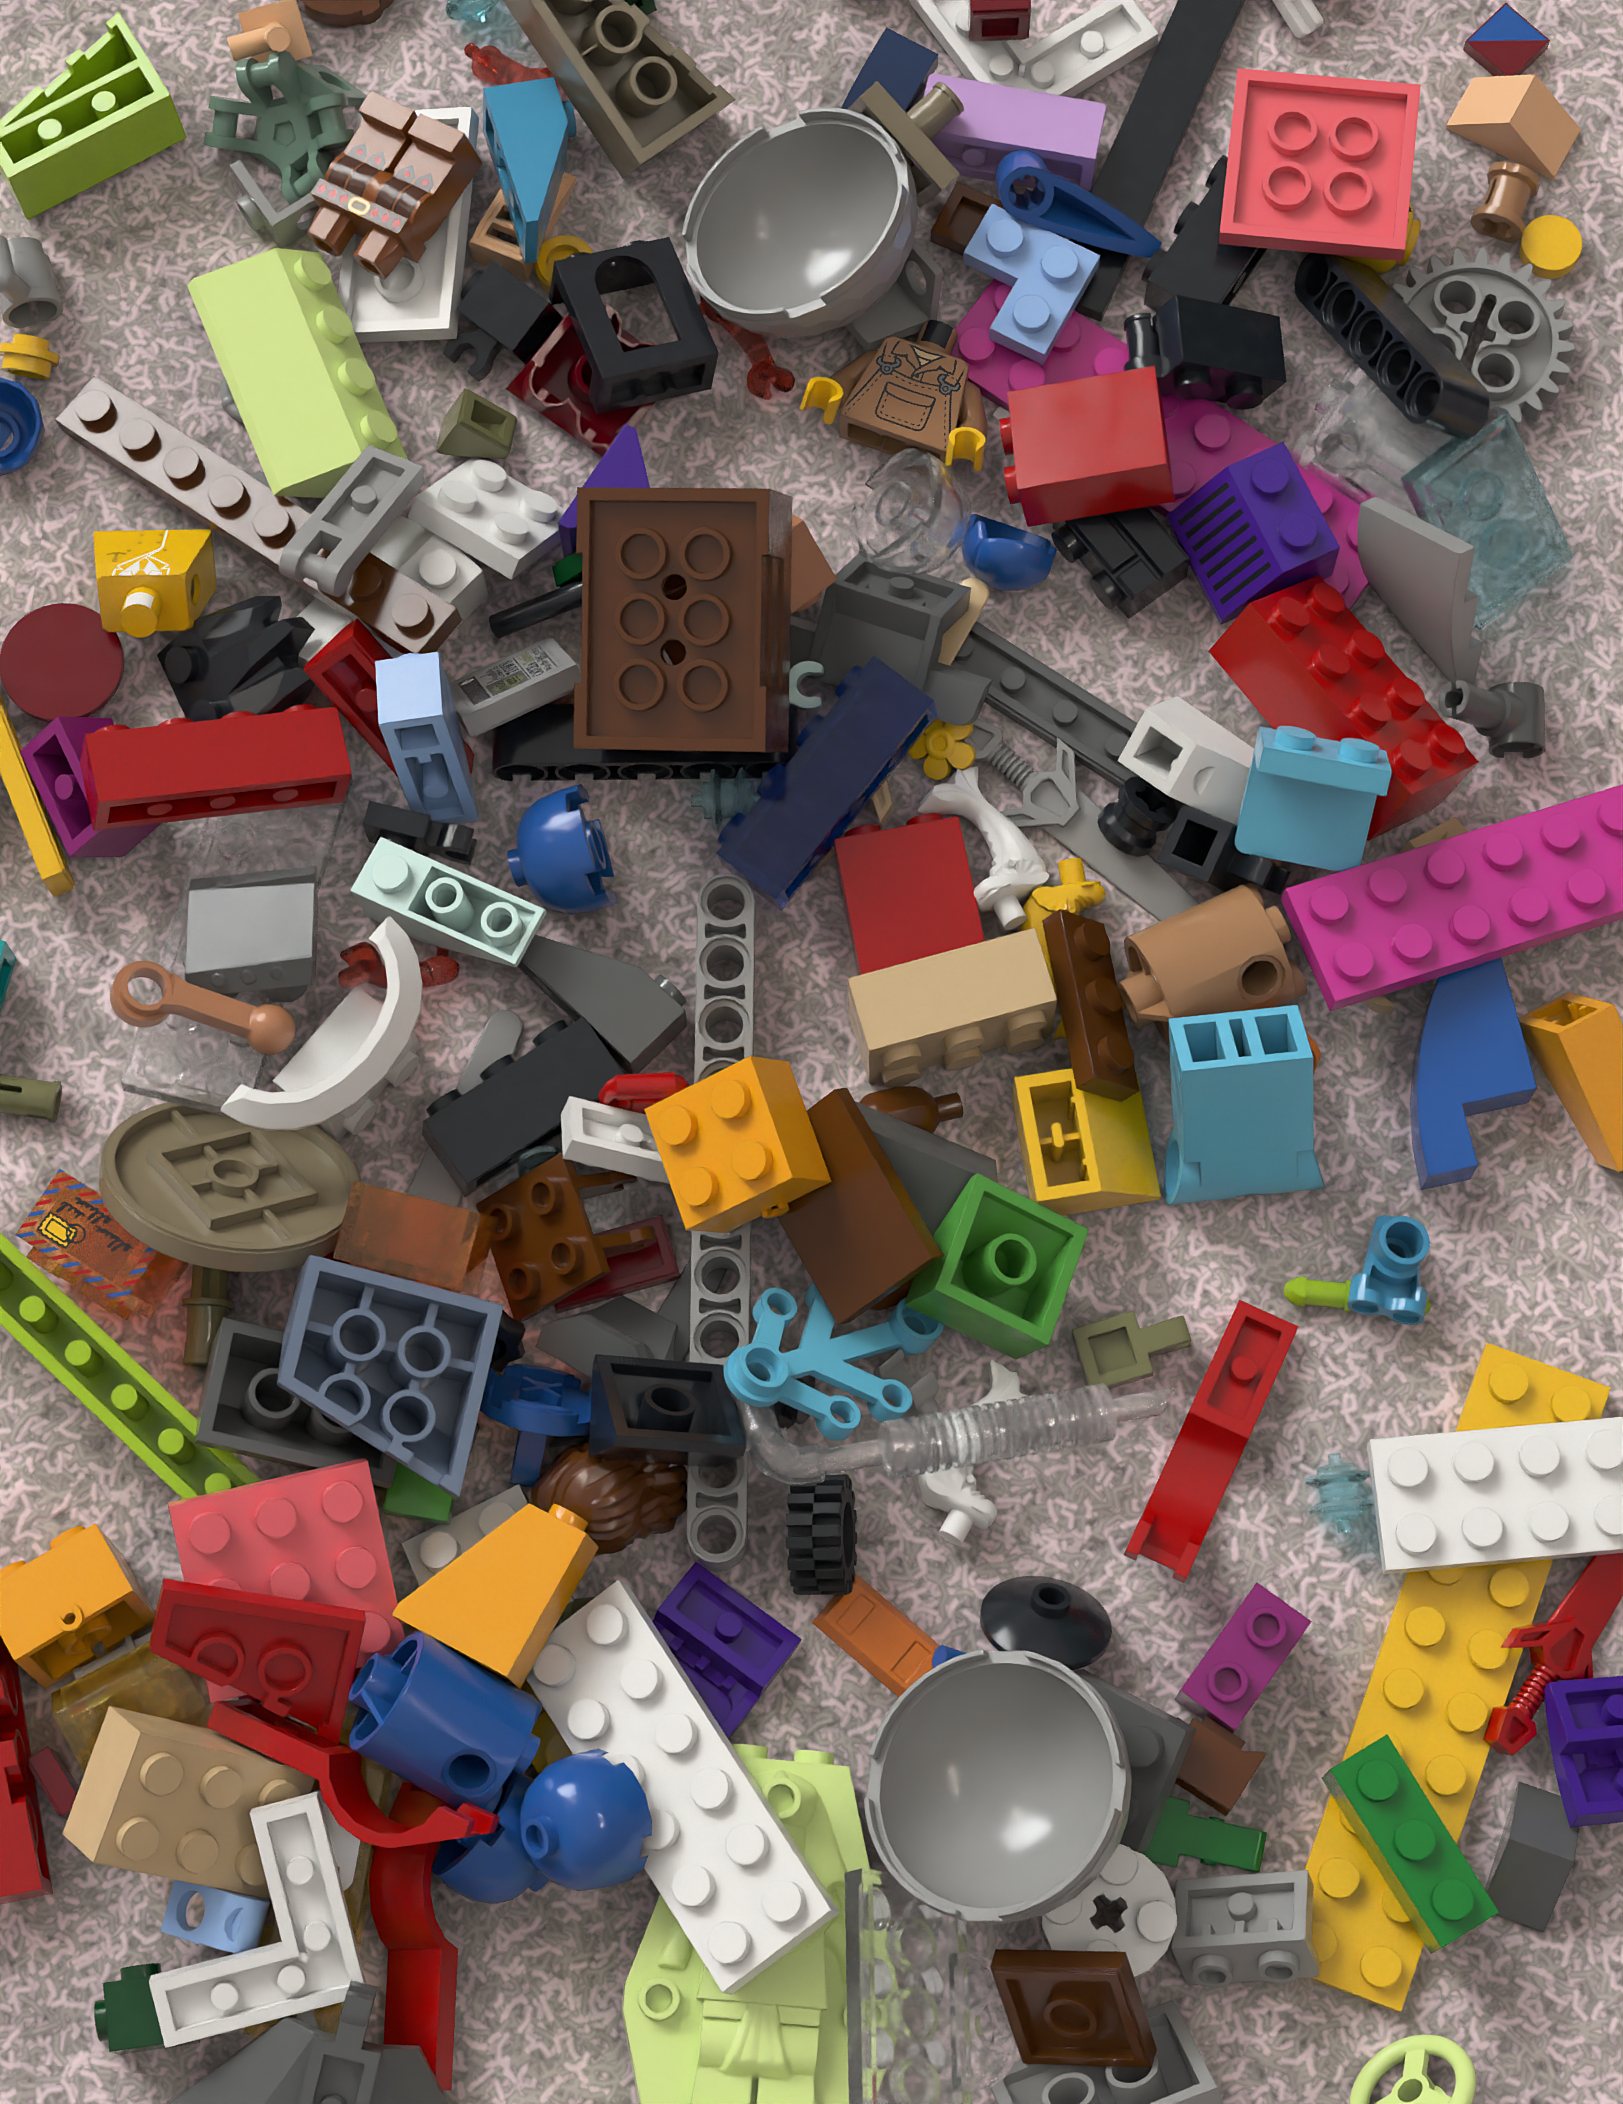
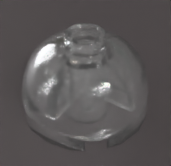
M907 448L889 457L871 474L865 485L873 490L867 498L864 508L855 502L850 514L848 535L854 551L887 572L919 575L938 569L961 550L970 525L972 504L962 478L951 467L929 452L923 454L916 448Z

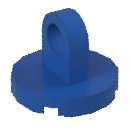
M513 1364V1366H505L503 1375H495L496 1371L493 1367H489L480 1411L490 1419L519 1429L510 1484H519L520 1486L532 1488L539 1477L547 1435L563 1437L582 1436L590 1433L592 1388L588 1394L580 1390L581 1380L575 1378V1375L545 1366Z

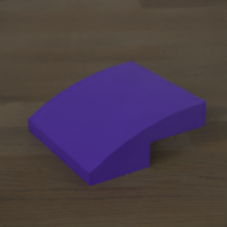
M698 1562L692 1565L659 1606L652 1620L728 1740L733 1736L802 1640Z
M1623 1676L1549 1682L1544 1688L1548 1735L1557 1783L1570 1828L1623 1822Z

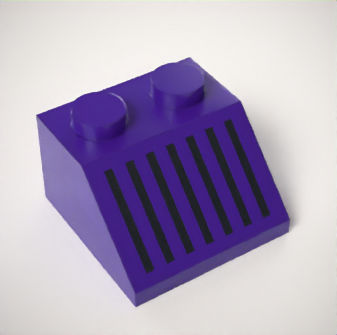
M1284 441L1227 466L1166 516V521L1176 541L1190 558L1189 565L1220 625L1237 618L1250 602L1318 575L1323 579L1333 575L1340 546Z

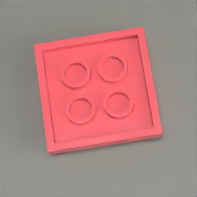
M1238 68L1219 244L1403 261L1421 85Z
M366 1458L167 1503L184 1582L365 1610L366 1623L356 1668L362 1667L374 1653H379L382 1656L391 1654L405 1639L402 1624L392 1616L398 1602L369 1464ZM205 1679L211 1703L248 1695L230 1685L221 1687Z

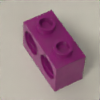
M1256 1582L1182 1686L1175 1700L1202 1720L1207 1716L1233 1733L1312 1621Z

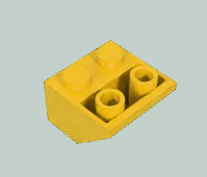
M1072 1068L1014 1077L1011 1100L1030 1200L1064 1216L1161 1199L1138 1074L1136 1076L1140 1091L1122 1102L1076 1089Z

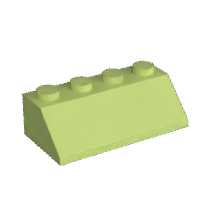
M274 248L193 278L187 284L273 496L325 498L368 445L408 460L398 437L396 426L389 416L376 385L374 374L367 364L354 333L352 322L346 314L332 281L330 270L325 264L321 252Z

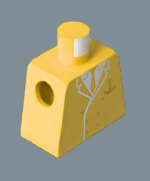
M212 529L94 531L93 533L96 579L103 630L108 632H126L130 636L144 638L151 635L154 631H185L193 627L194 620L198 619L217 587Z

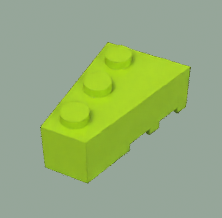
M119 11L105 23L108 32L85 53L78 48L65 60L68 68L43 90L36 86L0 119V174L27 220L187 138L169 91Z

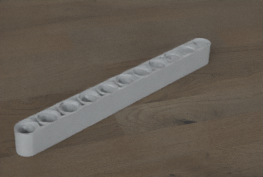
M729 873L714 875L706 880L699 890L697 899L694 1084L749 1056H754L755 900L753 890L747 881L738 875ZM726 899L736 901L743 907L741 914L731 920L716 918L711 914L710 909L717 902ZM721 960L735 961L743 969L737 978L725 982L715 979L709 973L713 964ZM727 1020L739 1025L742 1033L732 1042L720 1043L710 1038L708 1035L709 1029L715 1023ZM752 1221L727 1233L692 1231L690 1362L720 1364L724 1368L729 1356L720 1359L713 1358L706 1354L702 1348L704 1340L713 1332H729L739 1342L737 1348L750 1344ZM714 1269H730L738 1276L739 1283L729 1293L715 1294L707 1290L703 1284L706 1275ZM732 1392V1398L738 1406L737 1415L747 1444L744 1456L730 1462L737 1470L735 1479L731 1484L723 1488L709 1487L700 1478L703 1467L688 1466L687 1537L690 1553L695 1562H698L708 1571L713 1572L728 1571L738 1565L745 1555L748 1540L749 1404L739 1400ZM717 1523L727 1525L736 1534V1540L731 1549L724 1553L713 1554L701 1547L699 1537L706 1527Z

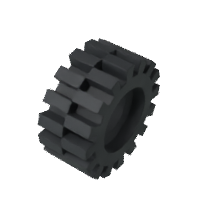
M847 1474L794 1475L793 1480L790 1482V1494H788L787 1498L789 1514H786V1526L788 1527L786 1549H789L787 1566L788 1571L791 1570L789 1580L791 1586H793V1592L797 1595H847L852 1592V1583L855 1581L854 1566L857 1565V1554L855 1551V1544H857V1532H855L857 1513L854 1510L855 1494L852 1491L851 1478Z

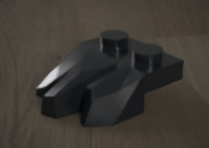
M255 596L194 620L193 627L182 631L157 654V657L185 717L193 722L221 719L225 715L237 711H250L255 715L281 713L290 707L304 704L316 685L303 671L304 667H300L298 664L299 653L315 628L303 617L287 618L278 621L282 608L280 596Z

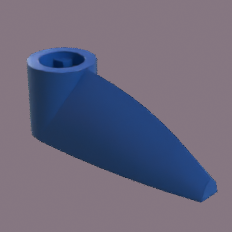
M1027 150L1013 151L1003 157L997 165L995 181L1000 201L1006 212L1013 217L1082 243L1133 256L1151 258L1158 248L1160 249L1162 242L1146 229L1096 195L1050 172L1043 158L1035 152ZM1026 175L1033 176L1036 184L1035 189L1030 191L1026 188L1024 194H1017L1013 182L1017 178L1023 181Z

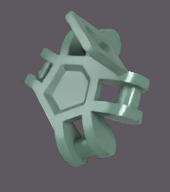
M284 50L282 52L270 53L268 61L259 63L257 60L249 58L237 63L236 79L239 88L250 101L210 96L208 108L215 110L212 132H205L204 145L250 153L282 176L281 192L289 205L309 194L320 178L325 179L326 172L334 160L329 151L347 146L355 134L354 129H346L342 109L349 105L361 106L367 95L328 67L296 63L293 56ZM270 85H275L284 97L273 99ZM239 114L257 117L254 139L236 136Z

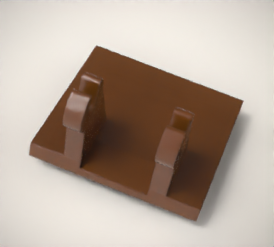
M563 1152L476 1204L515 1320L519 1322L528 1320L610 1273L606 1258L636 1252L645 1248L643 1243L658 1241L653 1226L640 1227L628 1232L594 1236L582 1200L624 1190L623 1184L638 1181L636 1176L614 1170L578 1176L574 1162L564 1159Z

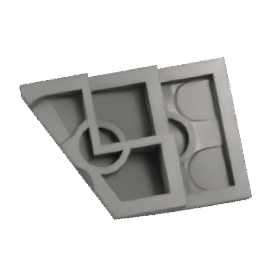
M1378 497L1360 503L1357 544L1362 570L1369 585L1449 682L1456 683V680H1464L1475 684L1483 642L1471 636L1479 595L1467 589L1475 547Z

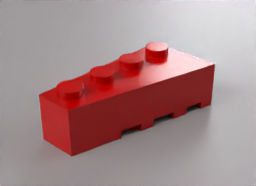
M1 1636L0 1905L53 1894L36 1779L27 1765L29 1763L28 1758L32 1756L19 1668Z

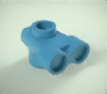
M1382 1215L1375 1219L1362 1273L1355 1274L1351 1278L1347 1304L1350 1310L1364 1315H1384L1397 1323L1405 1325H1417L1424 1321L1428 1292L1423 1287H1420L1421 1261L1429 1251L1430 1239L1425 1227L1420 1222L1408 1216L1392 1217Z

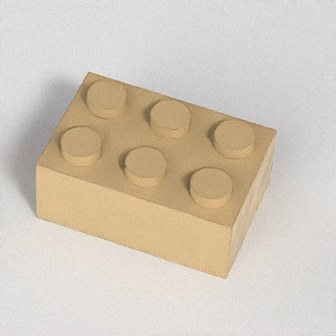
M1035 928L848 978V1014L868 1083L883 1080L886 1087L901 1086L920 1078V1069L945 1063L947 1070L967 1068L979 1063L983 1059L982 1052L1006 1046L1007 1052L1011 1054L1026 1052L1044 1043L1043 1036L1052 1034L1057 998Z
M109 1706L62 1834L93 1863L271 1899L250 1811L252 1808L310 1794L315 1778L212 1729Z

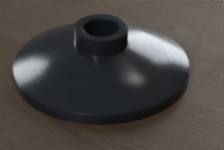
M1021 1576L1003 1581L986 1594L980 1609L979 1617L982 1631L988 1641L998 1651H1029L1062 1663L1070 1670L1080 1669L1097 1661L1106 1652L1111 1639V1621L1100 1602L1080 1587L1055 1578Z

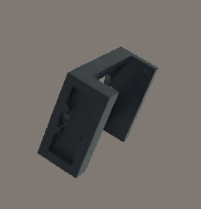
M670 237L652 241L637 240L623 247L590 254L586 252L575 253L566 259L554 261L549 300L552 305L565 304L592 370L588 395L596 415L712 388L719 352ZM654 283L678 341L623 352L600 295Z

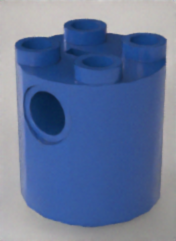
M422 1631L411 1633L403 1639L391 1654L382 1656L379 1653H374L358 1672L349 1692V1701L360 1706L349 1737L350 1749L455 1809H458L463 1803L469 1802L493 1813L502 1795V1785L512 1770L518 1774L523 1773L533 1761L540 1746V1738L531 1733L542 1709V1704L534 1696Z

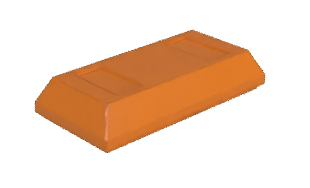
M855 1573L852 1592L847 1595H835L812 1623L899 1698L916 1680L933 1669L932 1658L935 1650L940 1645Z

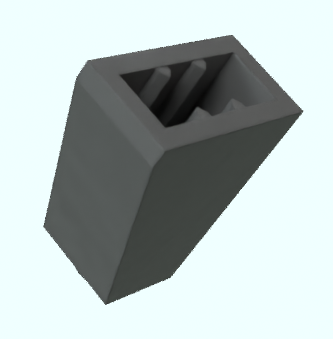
M856 1102L932 1236L973 1175L978 1173L998 1183L996 1160Z

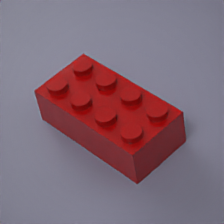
M1320 575L1250 602L1208 651L1273 729H1277L1279 726H1293L1308 730L1318 738L1339 742L1343 738L1361 739L1379 746L1380 750L1386 751L1392 774L1387 795H1377L1367 841L1432 811L1479 763L1466 747L1465 741L1459 732L1445 723L1425 699V695L1419 685L1405 676L1387 655L1378 637L1364 628L1347 608L1342 595L1334 587L1327 584Z

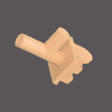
M280 0L237 13L243 33L227 38L233 61L251 57L260 63L268 61L270 53L282 52L284 50L289 52L295 61L313 56L296 0Z

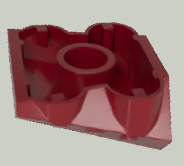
M603 302L623 352L655 346L653 342L640 341L622 328L619 313ZM568 311L506 387L507 391L601 457L604 456L624 425L628 424L635 428L655 403L651 402L596 415L588 395L592 370Z

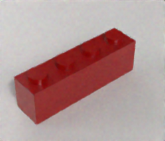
M310 704L296 705L281 713L255 715L250 711H237L227 714L221 719L193 722L188 718H173L160 723L158 726L130 729L126 725H108L94 733L85 734L80 758V767L93 831L344 802L352 776L338 708H317Z

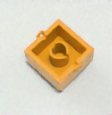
M749 1056L644 1109L686 1230L727 1233L760 1216L763 1218L777 1217L789 1211V1202L832 1182L789 1061Z
M96 1523L86 1529L84 1526H77L66 1530L51 1541L49 1551L28 1563L26 1561H17L0 1570V1636L14 1661L44 1689L72 1674L73 1669L78 1666L82 1667L113 1651L115 1647L125 1642L124 1637L130 1634L134 1637L151 1627L154 1623L156 1612L126 1559ZM98 1643H102L106 1648V1652L102 1656L95 1655L93 1651L94 1646Z

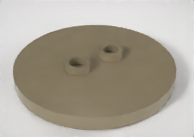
M199 1097L169 1101L142 1110L122 1122L111 1133L102 1151L98 1182L102 1200L110 1214L128 1233L139 1241L165 1255L187 1263L234 1272H269L304 1265L309 1255L325 1257L336 1250V1245L338 1248L346 1241L357 1222L356 1218H358L361 1205L358 1199L362 1200V1198H359V1196L362 1197V1181L357 1166L351 1156L337 1141L315 1125L299 1130L267 1131L242 1125L220 1111L228 1098ZM351 1206H352V1207L354 1206V1207L357 1208L356 1213H355V1211H353V1212L351 1211V1212H350V1207H351Z

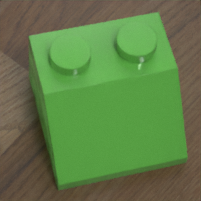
M977 1173L971 1177L932 1236L943 1256L914 1276L904 1305L1015 1360L1049 1345L1089 1229Z

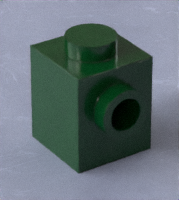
M161 1963L121 1968V1980L103 1983L104 2000H97L94 2004L95 2026L99 2041H108L109 2052L118 2055L165 2048L149 1985L151 1975L162 1973ZM200 2039L171 2047L200 2043Z

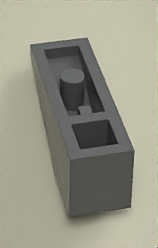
M534 935L517 966L574 1022L584 1016L613 1059L628 1074H639L687 1027L686 1011L682 1007L687 1001L682 993L664 976L659 975L653 980L641 967L538 935Z

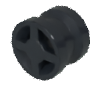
M1136 776L1130 777L1121 786L1118 792L1119 800L1117 802H1110L1098 815L1097 823L1101 833L1115 848L1125 854L1140 857L1145 856L1156 844V833L1166 831L1176 820L1177 808L1171 797L1143 778Z

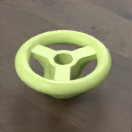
M1429 2034L1409 2036L1384 2047L1365 2064L1353 2084L1349 2098V2104H1369L1372 2092L1378 2081L1392 2067L1405 2060L1403 2077L1396 2082L1391 2094L1375 2104H1472L1476 2091V2072L1468 2053L1453 2040ZM1429 2055L1443 2058L1452 2066L1456 2079L1452 2097L1447 2096L1443 2089L1434 2085L1428 2077Z

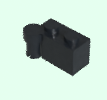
M1176 294L1156 311V315L1152 317V326L1151 313H1138L1128 317L1123 322L1129 360L1123 366V371L1155 366L1161 397L1171 392L1175 393L1178 398L1185 400L1201 398L1226 403L1228 407L1235 410H1248L1261 405L1263 400L1287 382L1279 316Z

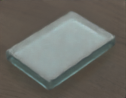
M1494 405L1489 409L1484 426L1475 436L1470 439L1453 437L1400 478L1418 518L1475 547L1467 589L1479 595L1473 627L1481 630L1573 558L1508 410Z

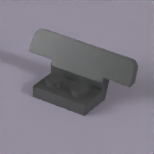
M858 553L835 575L837 580L826 588L818 623L793 615L790 616V669L800 662L814 661L824 667V675H809L806 677L954 725L967 726L978 718L993 679L938 662L943 634L968 611L971 594L970 587Z

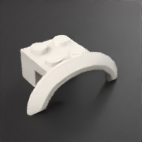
M390 916L368 938L385 962L388 986L383 1006L356 985L275 1077L273 1083L278 1092H266L241 1084L221 1107L220 1111L242 1125L267 1131L299 1130L316 1125L335 1141L339 1142L347 1131L356 1135L366 1127L378 1108V1105L373 1101L389 1083L397 1087L411 1075L419 1062V1056L415 1053L420 1048V1044L414 1027L421 1010L423 983L419 960L407 933Z

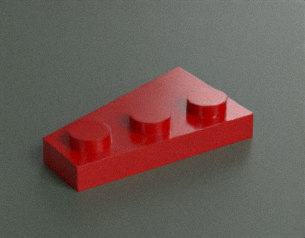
M163 1578L150 1637V1652L218 1686L230 1685L262 1701L263 1708L283 1718L288 1714L316 1728L317 1735L338 1744L365 1628V1610Z

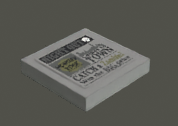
M550 636L449 684L459 723L470 737H476L573 692L574 683L581 684V673L574 660Z

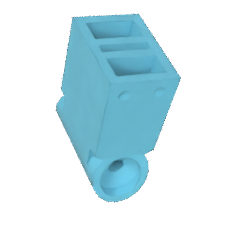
M1298 1005L1168 1019L1174 1129L1167 1142L1164 1158L1163 1193L1167 1205L1232 1199L1248 1194L1269 1195L1325 1189L1314 1153L1313 1054Z

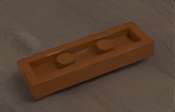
M1059 909L1042 920L1076 1089L1122 1102L1140 1090L1134 1067V1053L1129 1043L1122 1010V997L1117 987L1111 959L1110 940L1106 934L1104 923Z

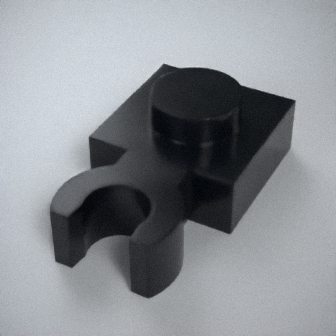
M369 801L363 820V827L368 841L375 843V846L380 837L421 855L429 856L432 853L453 862L471 865L477 845V839L473 838L475 832L473 828L455 823L434 822L428 814Z

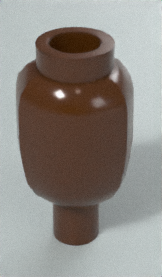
M916 1086L894 1087L869 1093L859 1102L934 1134L940 1122L963 1117V1105L957 1092L933 1097L923 1088Z

